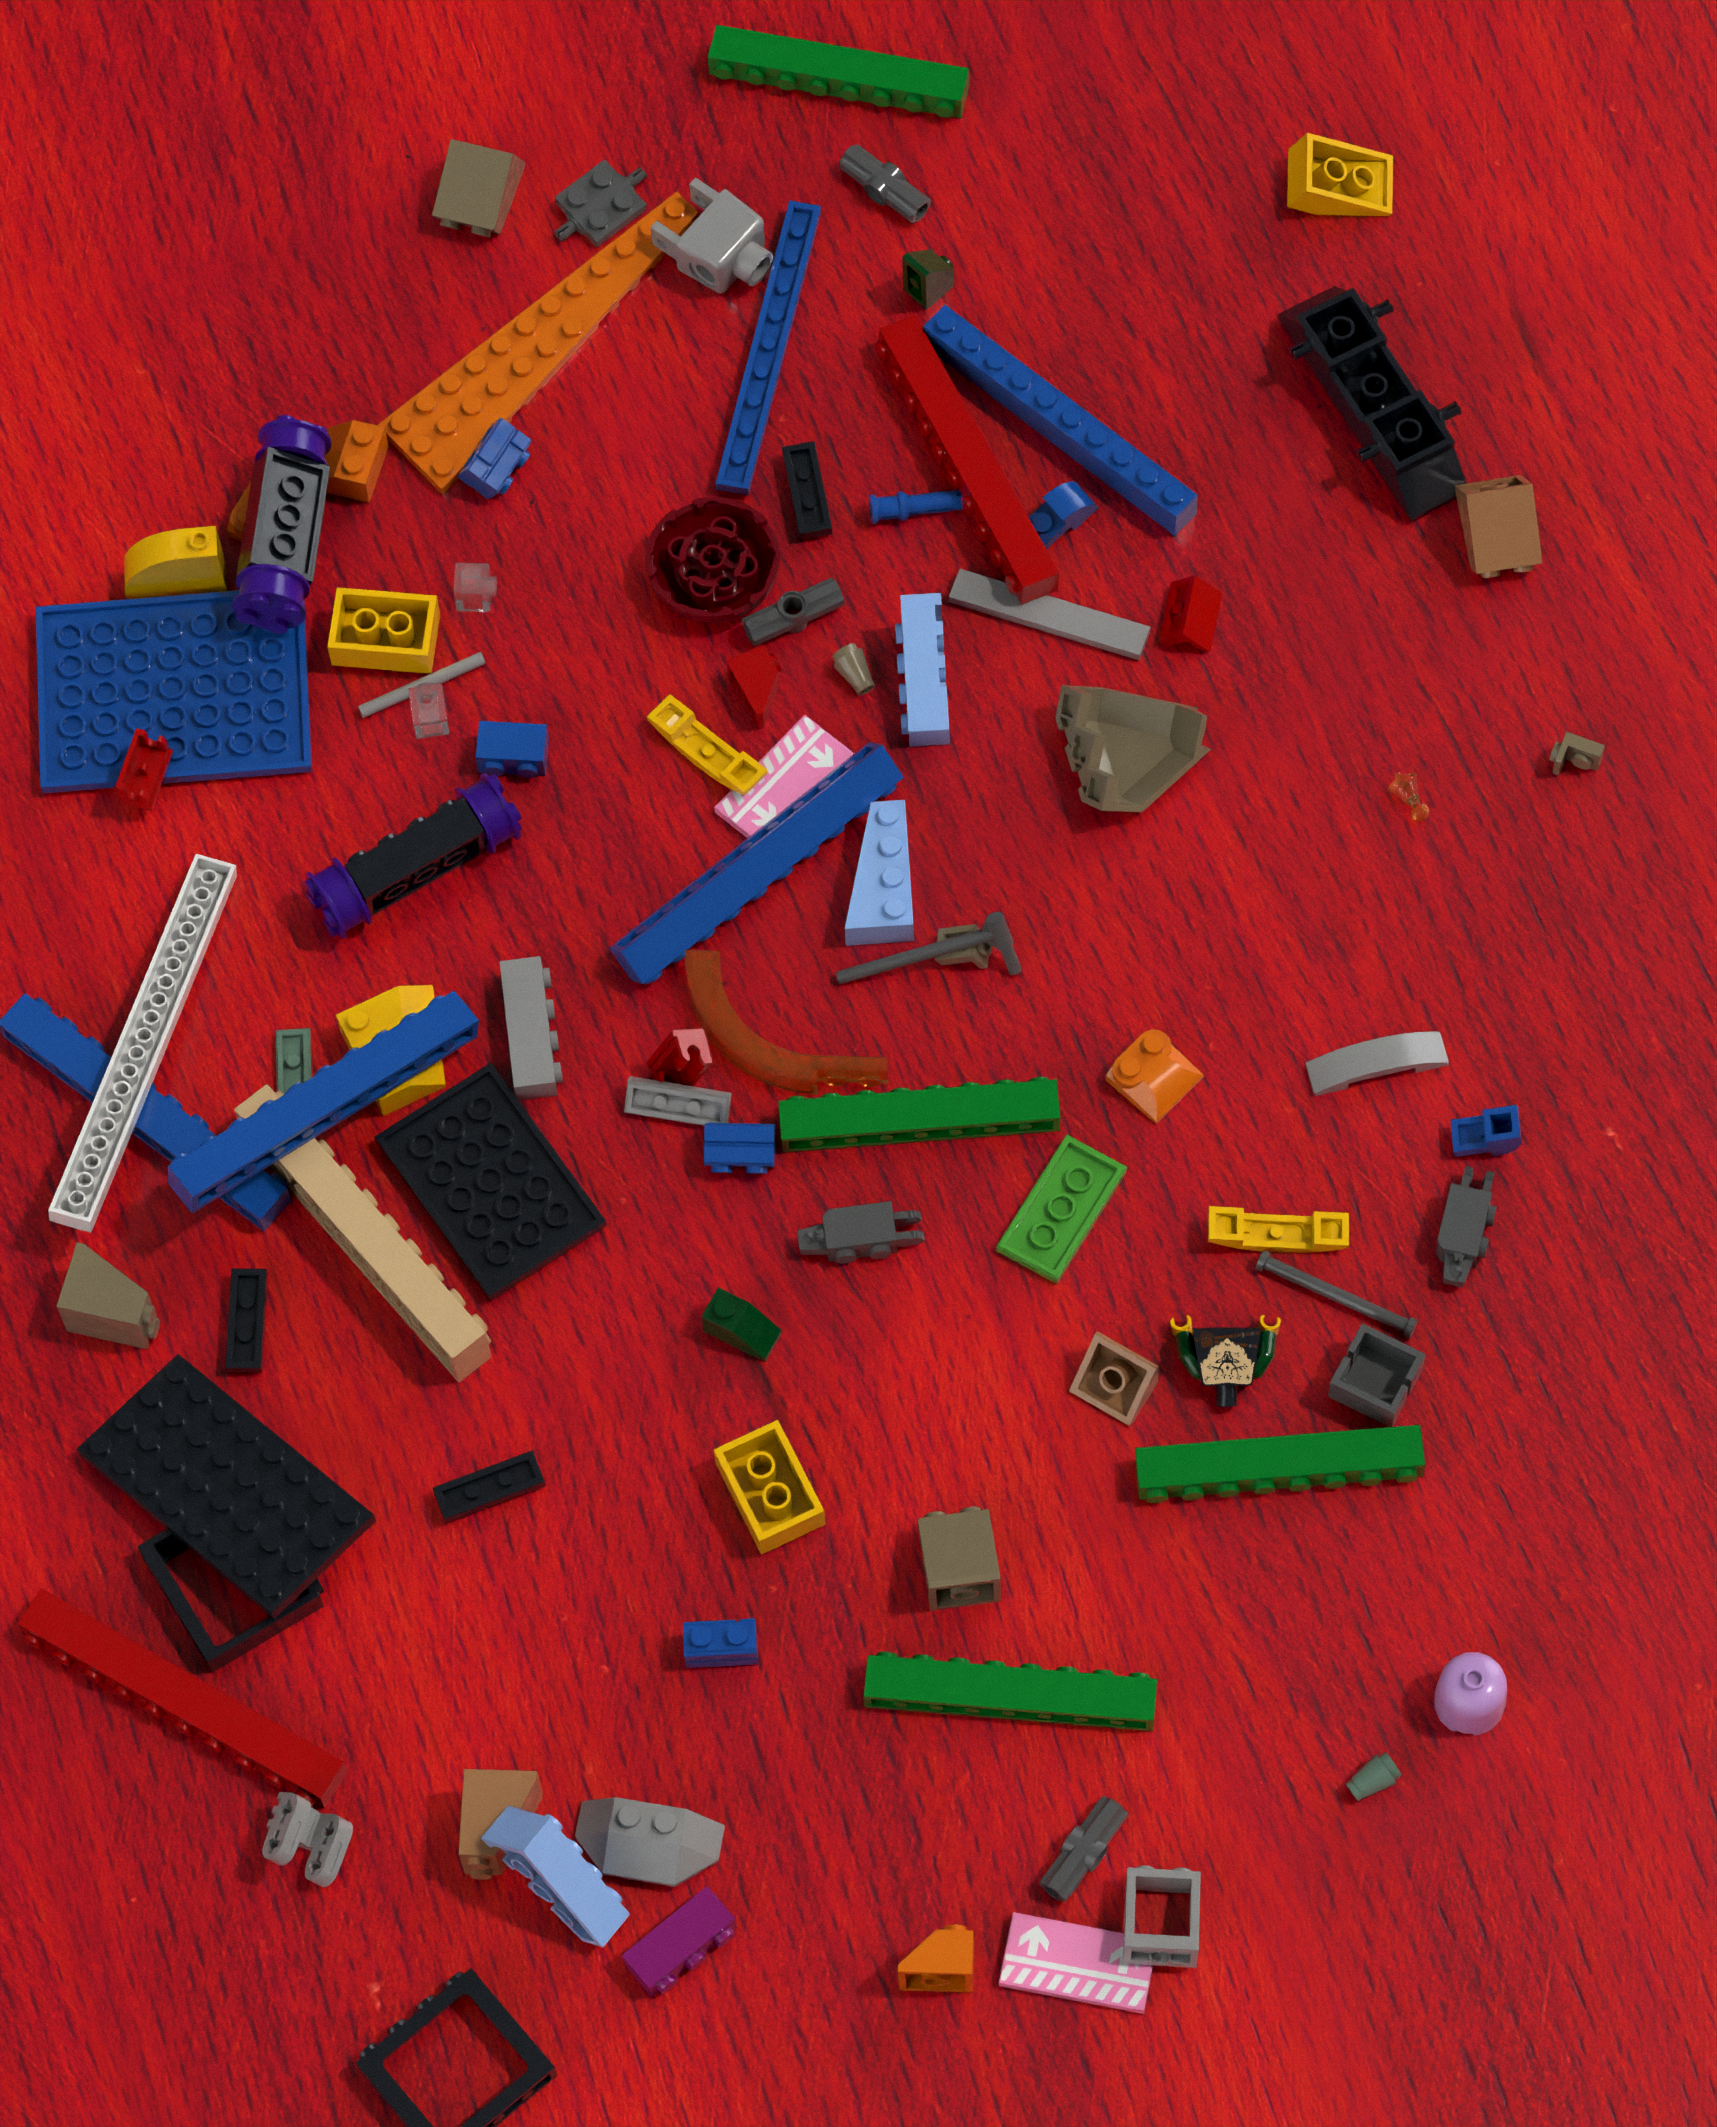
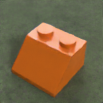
M351 420L326 428L332 441L331 449L324 457L328 466H330L326 493L370 503L389 447L385 427Z
M946 1925L944 1930L936 1929L898 1964L899 1990L973 1992L974 1931L966 1930V1927L963 1925Z

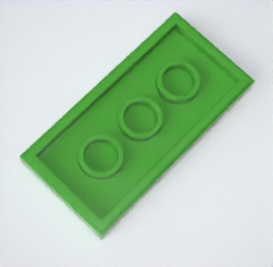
M1066 1134L996 1246V1251L1058 1284L1126 1174L1127 1166Z

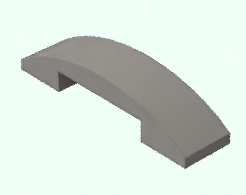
M1430 1031L1398 1034L1360 1042L1306 1062L1305 1066L1315 1097L1348 1089L1349 1083L1413 1068L1415 1073L1448 1066L1449 1060L1440 1032Z

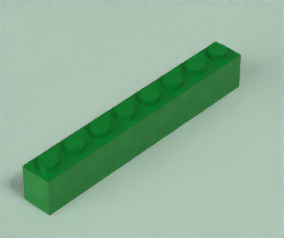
M716 25L708 54L709 75H715L720 79L727 80L732 78L747 81L754 85L767 84L778 86L783 90L807 91L817 96L830 95L841 97L847 101H865L880 107L893 106L905 108L910 112L934 113L944 118H962L970 86L969 68L722 25Z
M1035 1077L1027 1082H1014L1005 1079L989 1085L967 1082L959 1087L945 1088L942 1085H931L924 1090L911 1091L908 1088H895L886 1093L863 1090L855 1095L847 1096L827 1093L820 1098L808 1099L804 1096H791L786 1100L779 1101L783 1152L1060 1131L1057 1079L1049 1080L1046 1077Z
M1420 1425L1135 1448L1138 1499H1147L1149 1503L1165 1502L1170 1497L1197 1500L1207 1494L1233 1497L1243 1491H1254L1255 1494H1269L1274 1492L1275 1489L1289 1488L1291 1491L1298 1492L1308 1490L1311 1486L1325 1485L1326 1488L1335 1489L1346 1486V1483L1361 1482L1362 1485L1372 1486L1380 1484L1382 1480L1396 1479L1400 1483L1416 1481L1418 1477H1423L1425 1469Z
M882 1651L877 1652L876 1655H868L864 1705L870 1708L1153 1731L1157 1679L1150 1678V1675L1139 1672L1130 1673L1128 1676H1117L1112 1671L1103 1669L1094 1670L1092 1673H1081L1076 1668L1067 1666L1057 1667L1056 1670H1045L1040 1665L1030 1663L1021 1664L1020 1667H1008L1005 1663L994 1660L985 1661L984 1664H972L969 1660L958 1657L949 1658L948 1661H936L928 1655L918 1654L913 1655L912 1658H900L895 1653Z

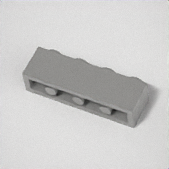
M541 956L499 961L515 1096L518 1100L558 1096L556 1083H563L561 1063H554L553 1052L559 1051L557 1030L550 1031L549 1020L556 1019L553 999L546 998L545 990L552 988L550 969L543 968Z

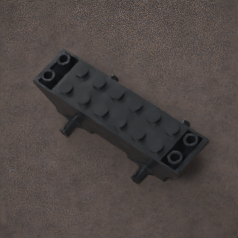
M1334 286L1278 314V319L1295 343L1294 346L1289 347V353L1293 356V360L1304 357L1363 447L1356 450L1357 458L1360 459L1361 463L1369 459L1372 461L1410 521H1413L1457 499L1455 485L1467 483L1454 449L1455 440L1447 430L1445 421L1462 413L1461 408L1454 401L1441 409H1437L1427 400L1422 390L1416 391L1387 347V337L1378 324L1379 318L1394 312V308L1388 299L1370 307L1361 300L1354 288L1345 291Z

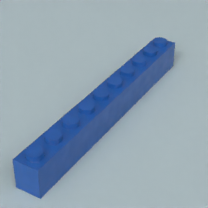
M944 305L923 326L926 336L940 359L1174 536L1197 514L1198 495L947 305Z
M871 742L867 743L609 947L630 980L640 984H649L657 980L662 975L663 968L671 962L676 963L686 957L689 953L688 949L697 941L702 942L710 938L715 933L714 928L723 921L735 918L741 912L740 907L749 900L753 901L764 895L767 891L766 887L774 880H780L788 876L793 871L792 866L801 859L813 856L819 850L818 845L827 838L831 839L842 833L845 829L844 825L852 818H859L866 814L870 809L871 802H874L879 797L883 798L891 794L897 788L896 783L904 777L884 746Z
M455 991L446 996H437L425 1009L416 1014L410 1013L406 1015L394 1028L389 1031L382 1030L368 1044L361 1048L355 1047L349 1050L342 1060L332 1066H323L315 1073L314 1077L304 1083L298 1082L292 1085L285 1095L275 1101H266L257 1109V1112L249 1117L235 1120L228 1127V1130L218 1136H209L202 1141L197 1149L189 1154L183 1153L175 1157L168 1166V1184L190 1212H196L477 1038L479 1019Z
M24 993L0 1019V1030L3 1037L93 1103L111 1057L104 1052V1047L92 1036L85 1038L78 1033V1027L71 1020L64 1016L59 1019L51 1013L53 1011L52 1008L43 999L37 997L34 1000ZM154 1083L150 1087L132 1132L170 1162L180 1154H189L197 1149L206 1138L215 1135L208 1129L209 1125L197 1114L188 1115L182 1110L183 1106L173 1096L167 1094L164 1097L157 1092V1087ZM264 1170L218 1197L264 1232L291 1202L287 1182L278 1174L272 1173L269 1175Z

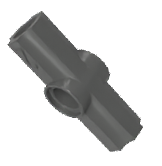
M858 144L855 146L851 145L839 161V168L860 183L870 199L878 205H889L911 223L919 222L931 206V199L909 184L902 171L896 165L890 162L883 164Z
M831 577L801 592H785L777 603L742 618V625L751 644L757 646L785 632H801L806 628L809 621L844 606L845 600L836 580H833ZM791 609H797L800 611L798 614L794 615L786 613Z
M1102 1796L1083 1824L1076 1826L1066 1838L1060 1849L1061 1854L1040 1881V1886L1047 1894L1056 1900L1066 1903L1088 1872L1092 1873L1099 1865L1108 1850L1109 1842L1128 1818V1812L1113 1799Z

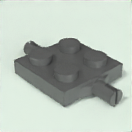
M605 159L555 196L556 205L566 214L568 220L557 230H554L555 236L559 238V241L564 242L565 239L577 231L586 236L598 248L647 210V204L634 190L637 184L647 178L646 172L642 171V168L639 166L628 176L624 177L618 174Z

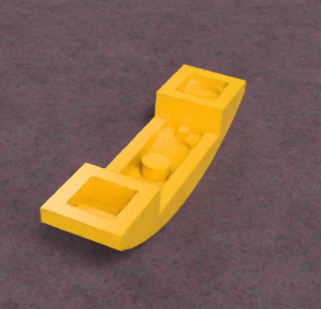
M671 694L647 716V720L688 760L710 777L739 794L745 796L768 774V770L744 751L738 753L698 722L694 712Z
M1209 1206L1208 1242L1244 1250L1262 1252L1265 1250L1267 1252L1309 1253L1347 1249L1349 1247V1213L1314 1211L1312 1216L1244 1213V1208Z

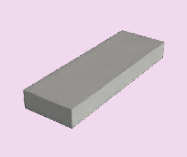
M630 1076L627 1082L624 1113L703 1126L705 1123H728L732 1093Z

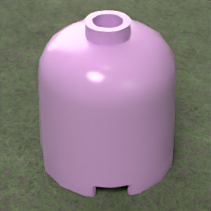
M1465 1652L1455 1656L1443 1667L1434 1691V1709L1439 1720L1453 1732L1457 1730L1462 1733L1480 1735L1490 1731L1501 1720L1506 1707L1507 1678L1501 1666L1490 1656L1480 1652Z

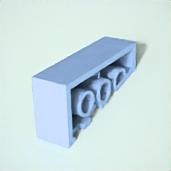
M941 593L900 595L902 623L895 624L896 644L903 643V653L897 654L898 674H905V684H899L900 704H907V714H901L902 735L909 734V747L950 744Z
M905 800L871 802L845 924L846 946L914 941Z
M508 1805L481 1839L489 1847H499L506 1853L502 1859L503 1862L511 1870L516 1869L525 1877L530 1878L531 1881L527 1886L545 1901L554 1902L550 1909L582 1941L604 1947L630 1915L621 1904L623 1901L622 1897L614 1889L605 1885L601 1880L603 1875L600 1870L585 1861L581 1856L583 1853L581 1847L573 1840L566 1838L561 1832L563 1826L556 1818L549 1814L542 1816Z

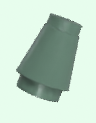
M1385 1751L1379 1756L1375 1754L1346 1785L1356 1800L1360 1801L1397 1784L1395 1780L1401 1777L1402 1774Z

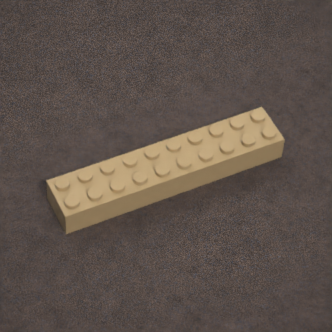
M266 1084L234 1109L237 1119L249 1117L257 1112V1109L266 1101H275L284 1094L280 1090L275 1093ZM314 1138L270 1165L269 1167L287 1182L290 1191L458 1383L492 1357L489 1348L491 1340L486 1334L488 1327L476 1313L471 1316L464 1308L466 1302L454 1288L449 1291L442 1283L444 1277L432 1263L427 1266L420 1258L422 1252L410 1238L405 1241L398 1233L400 1227L388 1213L383 1216L376 1208L378 1202L366 1188L361 1191L354 1183L357 1180L355 1175L345 1164L339 1166L335 1162L333 1150L323 1139L318 1142Z

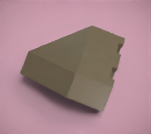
M1061 685L1055 719L1059 730H1065L1069 743L1065 747V751L1072 772H1078L1082 784L1078 789L1081 801L1101 811L1143 812L1211 750L1202 745L1207 715L1198 712V707L1104 687Z

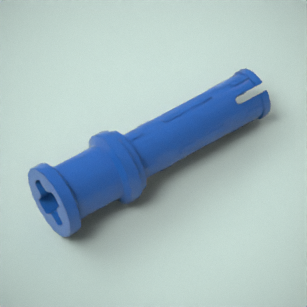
M960 490L907 495L900 491L894 496L876 497L875 494L869 495L868 503L871 523L878 524L879 520L898 518L900 521H906L911 515L964 510L961 503V497L964 496H961Z

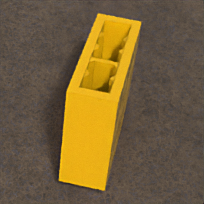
M216 526L165 531L146 537L134 544L124 557L126 598L137 599L227 591L226 562Z

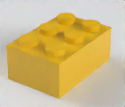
M337 587L327 647L332 666L431 674L440 620L437 596Z
M778 1420L713 1450L715 1464L761 1555L826 1525L824 1509Z

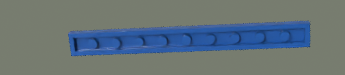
M789 200L719 468L716 490L749 496L821 217V206Z

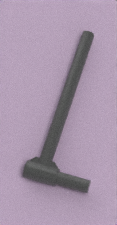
M993 912L986 917L980 930L836 971V976L841 985L985 942L1000 950L1010 975L1020 973L1022 967L1014 950V940L1003 913Z

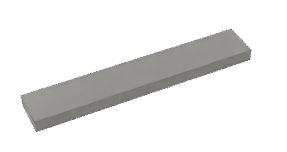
M959 569L949 594L950 603L1139 661L1150 634V626L1048 595L1021 605L1016 594H1010L1005 582L963 569Z

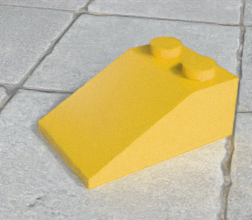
M1306 133L1288 149V208L1315 215H1392L1393 155L1311 133Z

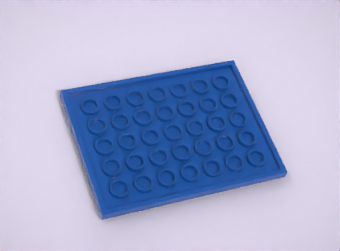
M239 590L37 606L40 788L42 793L115 788L136 728L145 730L148 738L154 741L158 740L159 735L163 736L167 740L169 748L173 750L162 784L313 772L306 617L300 625L288 629L283 634H276L268 629L241 623L236 619V615L232 610V601L239 594Z

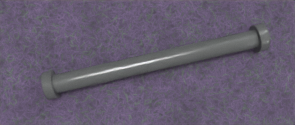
M1265 1250L1260 1255L1256 1270L1260 1272L1267 1270L1404 1332L1403 1336L1408 1339L1412 1337L1418 1319L1411 1317L1409 1320L1276 1260L1270 1257L1271 1253Z

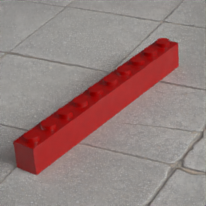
M914 315L879 328L878 343L875 344L878 357L882 362H887L893 384L896 387H901L907 409L910 413L914 412L916 414L922 436L925 439L929 438L933 445L932 451L938 464L943 463L947 470V479L953 490H960L961 496H964L961 497L962 507L966 515H972L975 520V527L982 542L986 541L990 547V556L996 568L1001 567L1005 574V583L1010 594H1016L1022 605L1058 591L1060 573L916 316Z
M42 1588L18 1622V1626L24 1635L22 1639L30 1646L38 1650L44 1646L54 1652L52 1656L58 1662L67 1667H70L73 1663L84 1669L82 1674L97 1684H101L102 1681L114 1687L112 1691L128 1702L132 1698L144 1704L142 1708L157 1719H161L162 1716L174 1721L173 1727L181 1733L190 1737L195 1733L204 1739L203 1744L218 1754H221L223 1750L235 1757L233 1761L243 1769L250 1772L253 1768L265 1774L264 1779L271 1785L282 1789L285 1785L295 1791V1794L310 1801L311 1807L316 1803L325 1808L348 1773L342 1760Z

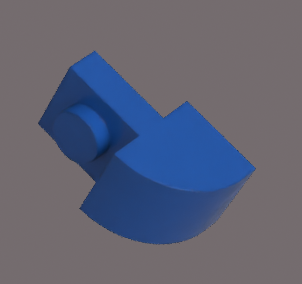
M1070 481L1055 487L1042 498L1045 502L1029 516V519L1047 550L1070 527L1073 530L1077 529L1099 507L1079 484Z
M1511 1105L1482 1110L1483 1115L1450 1120L1453 1153L1455 1156L1491 1152L1492 1156L1495 1157L1510 1153L1519 1148L1522 1139L1518 1106Z

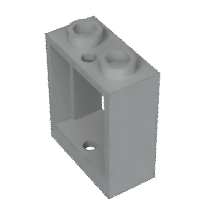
M1146 1865L1136 1868L1127 1867L1123 1964L1197 1968L1201 1872L1191 1871L1187 1868H1175L1173 1870L1154 1869ZM1136 1891L1190 1894L1189 1936L1134 1933Z

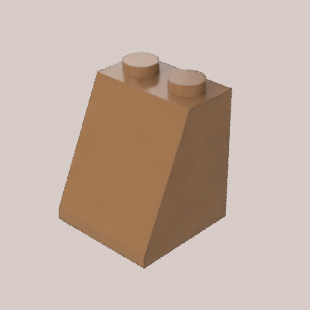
M1521 475L1455 485L1470 569L1473 572L1481 574L1482 578H1489L1501 575L1500 570L1513 568L1514 572H1526L1533 570V565L1543 563L1533 484Z
M464 1769L459 1857L464 1873L470 1874L471 1878L487 1880L491 1879L492 1875H502L506 1867L502 1859L506 1853L499 1847H489L481 1837L508 1805L535 1813L543 1795L537 1771Z

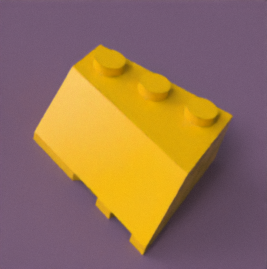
M433 985L397 986L337 1014L339 1030L349 1050L355 1047H363L371 1042L372 1038L380 1031H389L397 1026L406 1015L410 1013L416 1014L425 1009L435 998ZM441 1059L375 1100L382 1115L385 1116L445 1088L443 1060Z

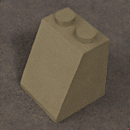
M451 139L432 216L441 220L440 226L459 230L460 225L472 227L471 233L490 238L491 232L501 234L526 162L512 153Z
M77 1242L56 1306L66 1330L148 1349L151 1338L155 1339L157 1337L160 1327V1319L157 1318L155 1306L152 1305L148 1292L85 1244Z
M973 1506L961 1509L960 1513L946 1515L945 1512L935 1511L925 1514L924 1518H918V1531L930 1611L1000 1602L1001 1578L989 1509L981 1510L980 1507Z

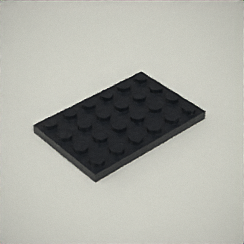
M492 1063L487 1064L375 1136L376 1143L490 1301L607 1226L605 1218Z

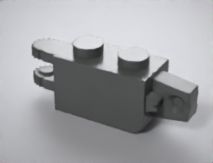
M1465 1166L1461 1185L1453 1183L1450 1185L1435 1251L1439 1260L1444 1262V1284L1463 1288L1471 1268L1475 1269L1478 1257L1485 1259L1489 1238L1483 1237L1485 1225L1492 1227L1497 1206L1490 1205L1492 1198L1491 1187L1495 1172L1487 1171L1482 1182L1483 1189L1479 1190L1469 1187L1474 1175L1473 1167Z
M891 1201L828 1209L823 1215V1224L798 1230L800 1254L827 1255L828 1262L835 1261L840 1264L853 1262L856 1258L870 1256L873 1259L887 1258L891 1253H898V1247L919 1245L924 1242V1233L921 1231L897 1233L895 1231V1227L914 1225L921 1222V1213L918 1210L893 1212Z

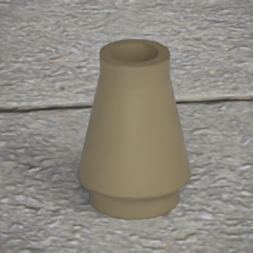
M855 643L842 647L832 655L835 662L833 667L853 687L858 696L868 693L875 687L863 650L861 648L858 649Z

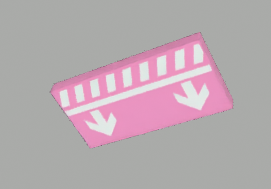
M804 715L758 762L768 770V774L745 796L731 790L714 807L715 813L746 838H749L855 753Z
M1013 1912L999 1986L1144 2014L1153 1965L1123 1964L1124 1933Z

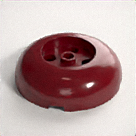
M724 497L699 498L692 500V504L684 506L677 511L673 509L656 525L646 549L647 574L660 600L678 615L703 623L728 622L753 611L766 599L773 589L780 567L779 543L764 516L743 502ZM737 552L740 555L739 562H731L728 556L731 553ZM691 572H696L700 575V577L693 575L688 578L686 576ZM722 581H728L731 583V585L727 587H720L719 583Z

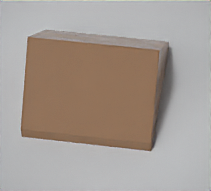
M1097 1331L1069 1392L1130 1426L1158 1384L1159 1366Z

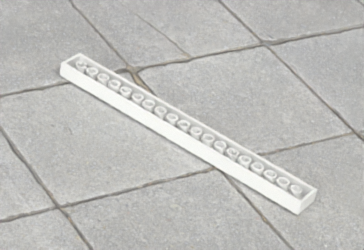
M195 854L49 1207V1221L92 1232L237 877L236 865Z

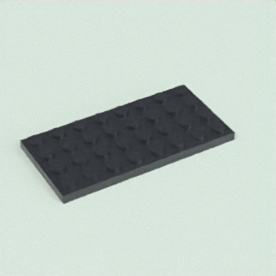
M179 1354L77 1448L81 1458L273 1619L376 1522L372 1512Z

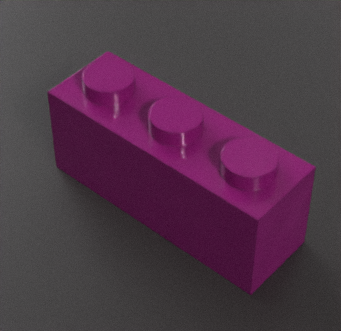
M706 1886L622 1955L623 1963L651 1997L658 1992L665 1994L678 1982L676 1977L687 1968L689 1971H693L699 1967L707 1958L705 1954L714 1946L718 1948L724 1946L734 1937V1930L737 1928L736 1920L711 1889Z

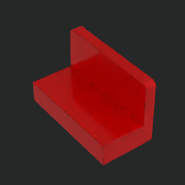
M1195 575L1171 582L1159 642L1167 647L1188 642L1202 652L1210 651L1222 593Z

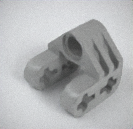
M279 1792L277 1797L279 1805L274 1806L272 1810L274 1818L269 1819L267 1823L269 1831L262 1849L264 1858L284 1866L293 1858L297 1847L310 1850L311 1853L305 1867L306 1879L321 1887L329 1886L339 1872L353 1833L352 1823L335 1814L319 1813L311 1808L310 1801L295 1793Z

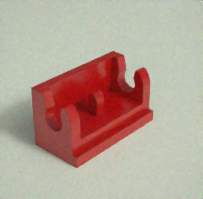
M136 728L115 785L120 804L153 811L173 754V750L169 748L167 740L163 736L159 735L158 740L154 741L148 738L145 730Z
M704 1029L672 1030L647 1061L648 1068L652 1069L654 1080L665 1082L664 1077H670L675 1084L694 1086L713 1063Z

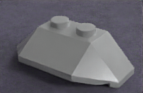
M612 1797L582 1801L575 1838L603 1875L676 1887L707 1867L718 1863L725 1825L688 1809Z

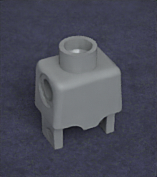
M695 177L689 184L690 198L693 203L704 209V211L681 237L656 221L650 227L652 244L677 260V269L717 293L727 291L737 278L749 286L756 285L766 275L773 261V254L764 248L765 235L762 217L728 190L724 189L718 193Z

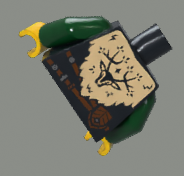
M1186 1315L1187 1324L1183 1327L1175 1325L1174 1317L1171 1318L1170 1324L1172 1334L1175 1336L1179 1359L1191 1378L1201 1380V1385L1216 1386V1406L1232 1407L1238 1406L1237 1385H1252L1253 1380H1257L1264 1375L1274 1359L1276 1335L1281 1323L1279 1317L1276 1318L1274 1326H1267L1264 1323L1265 1315H1261L1258 1327L1192 1328V1320L1189 1315Z

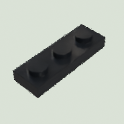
M815 442L782 447L800 540L833 534Z
M231 1269L225 1367L227 1373H262L268 1285L267 1269Z
M532 1450L433 1487V1492L446 1524L545 1487L546 1484Z

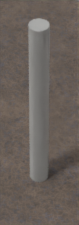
M478 652L359 705V712L362 718L368 717L485 665L484 657L481 652Z

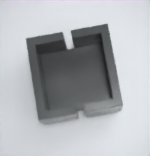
M1362 1323L1348 1348L1347 1357H1343L1330 1381L1328 1397L1388 1427H1393L1406 1403L1407 1395L1411 1394L1424 1369L1426 1354Z

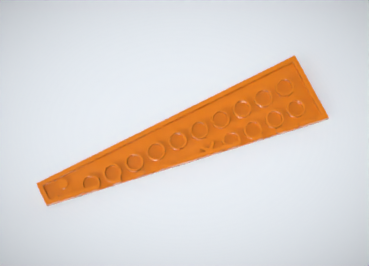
M675 192L380 422L378 426L385 427L387 439L444 495L459 479L458 474L491 424L499 418H503L508 423H511L514 414L536 396L537 391L549 382L598 329V324L609 312L612 313L619 306V301L629 290L633 291L640 283V278L650 268H654L664 257L665 252L652 244L650 227L658 221L681 237L699 217L698 211L678 192Z

